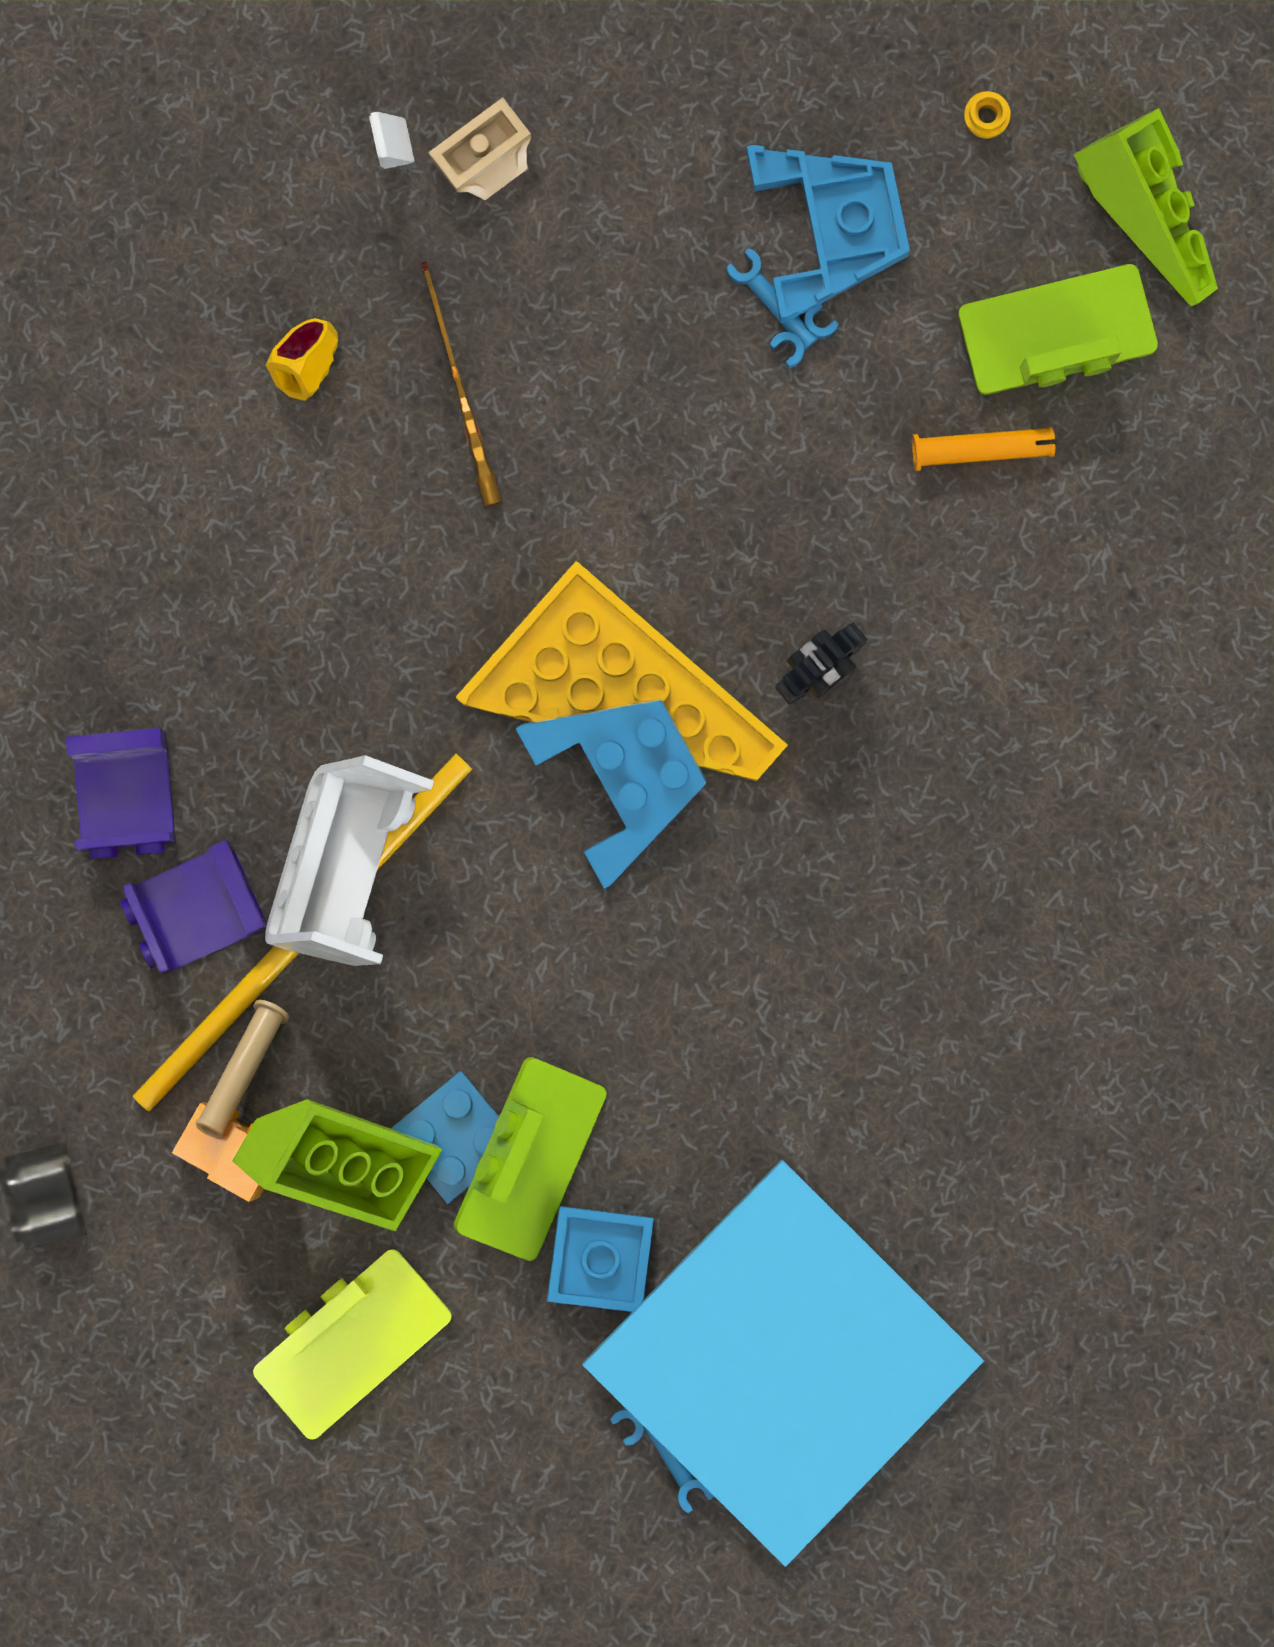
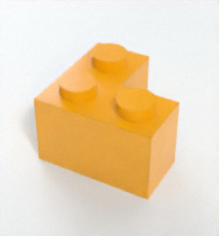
M206 1102L200 1103L172 1153L209 1174L207 1179L244 1200L250 1202L260 1198L264 1189L232 1161L253 1123L249 1127L238 1121L237 1119L241 1112L236 1109L224 1132V1137L222 1139L213 1138L196 1127L195 1123L207 1105Z

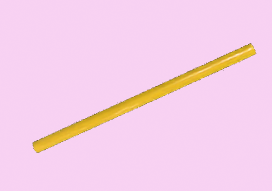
M455 754L431 779L434 781L431 790L419 792L414 797L415 808L409 822L405 825L401 824L394 831H388L377 870L473 770L460 756ZM273 946L137 1090L133 1098L150 1112L299 953Z

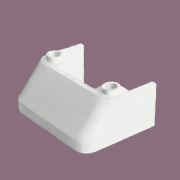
M366 755L321 765L313 774L305 795L265 931L266 943L285 950L352 966L381 964L383 955L373 951L376 935L372 932L370 921L363 919L388 831H394L401 824L405 825L409 822L415 808V799L412 798L413 793L431 790L434 781Z

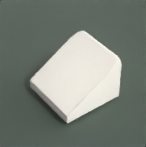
M381 112L371 113L369 118L380 166L387 169L413 163L414 156L406 119Z

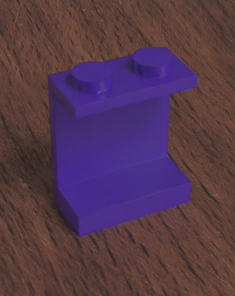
M153 728L66 737L67 756L74 759L81 840H75V850L89 852L90 860L116 858L118 857L117 849L136 847V855L160 854L165 852L164 844L176 843L167 740L164 730Z
M224 840L209 847V852L137 885L129 883L122 886L127 897L120 900L122 909L131 926L139 924L146 940L139 943L151 969L158 967L160 973H170L266 929L267 922L231 842Z

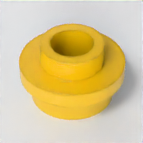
M990 91L974 95L968 101L964 111V121L969 131L975 136L985 139L994 138L1002 134L1007 128L1011 117L1007 101L1001 95ZM989 108L994 111L996 119L991 123H984L979 118V111Z

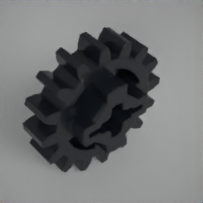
M854 622L837 631L832 637L825 629L822 630L787 659L788 664L793 670L776 684L775 689L789 705L795 703L801 697L803 698L810 691L816 697H821L856 668L850 658L867 643L868 639Z

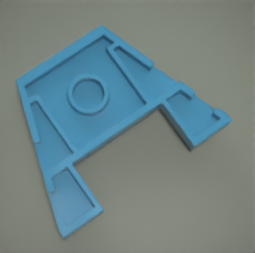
M747 146L746 154L754 192L802 184L819 270L773 278V289L780 323H785L909 256L910 248L892 163L833 155L832 158L805 155L804 151L787 149V152L764 150V146Z
M662 699L578 715L562 716L539 722L523 723L516 727V731L536 766L571 746L580 743L624 822L626 828L584 851L604 889L609 887L707 783L705 776Z

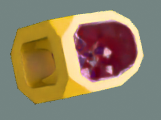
M316 318L306 320L292 328L273 348L266 363V367L275 385L289 397L303 401L310 398L329 373L330 366L334 361L333 355L338 347V333L330 322Z

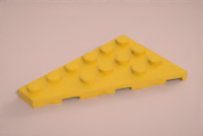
M577 561L456 696V699L464 706L526 722H539L562 716L578 715L662 699L699 767L756 782L788 746V744Z

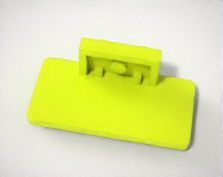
M390 1249L350 1284H347L343 1278L337 1281L320 1296L326 1305L313 1316L305 1309L284 1328L290 1336L254 1367V1377L308 1439H316L443 1329L452 1318L448 1307L396 1249Z

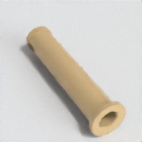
M256 1000L253 1007L256 1012L203 1113L195 1123L196 1127L206 1135L217 1139L224 1137V1132L279 1026L287 1023L289 1019L288 1013L276 1004L265 1000Z

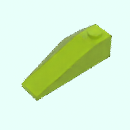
M1159 108L1107 134L1073 154L1078 163L1079 175L1089 186L1093 197L1190 306L1200 303L1218 289L1204 237L1199 231L1189 230L1188 227L1189 208L1195 205L1190 191L1181 192L1177 188L1172 168L1182 166L1183 163L1179 149Z

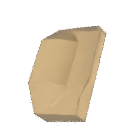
M502 97L428 153L431 160L456 192H469L485 201L528 169L527 146L531 139V133Z

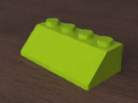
M306 1099L257 1118L232 1161L265 1190L396 1231L441 1154L442 1149L435 1144Z

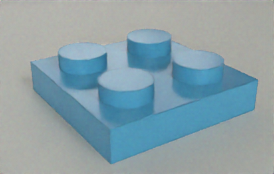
M460 1071L391 1129L435 1144L442 1149L441 1154L427 1176V1180L448 1204L470 1186L477 1165L485 1152L499 1116L467 1076Z
M559 1206L547 1302L633 1312L644 1299L654 1218Z

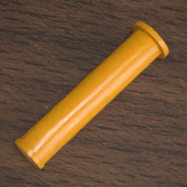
M1047 427L1042 429L919 438L918 434H913L912 453L914 470L920 471L921 466L1043 456L1054 457L1055 444H1035L1036 441L1055 439L1053 427Z

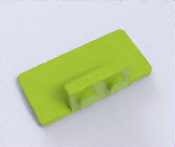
M1133 264L963 305L958 312V319L976 388L982 395H990L1038 383L1039 387H1048L1064 382L1067 375L1083 372L1084 376L1097 375L1112 369V364L1151 355L1158 347L1140 273Z
M526 1058L504 1108L496 1121L485 1152L477 1165L475 1175L454 1221V1229L463 1236L524 1260L532 1261L536 1259L606 1099L607 1093L605 1088L537 1058Z

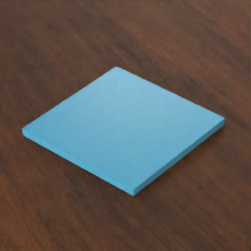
M780 1160L643 1302L586 1358L582 1365L786 1567L966 1381L984 1360L783 1160Z

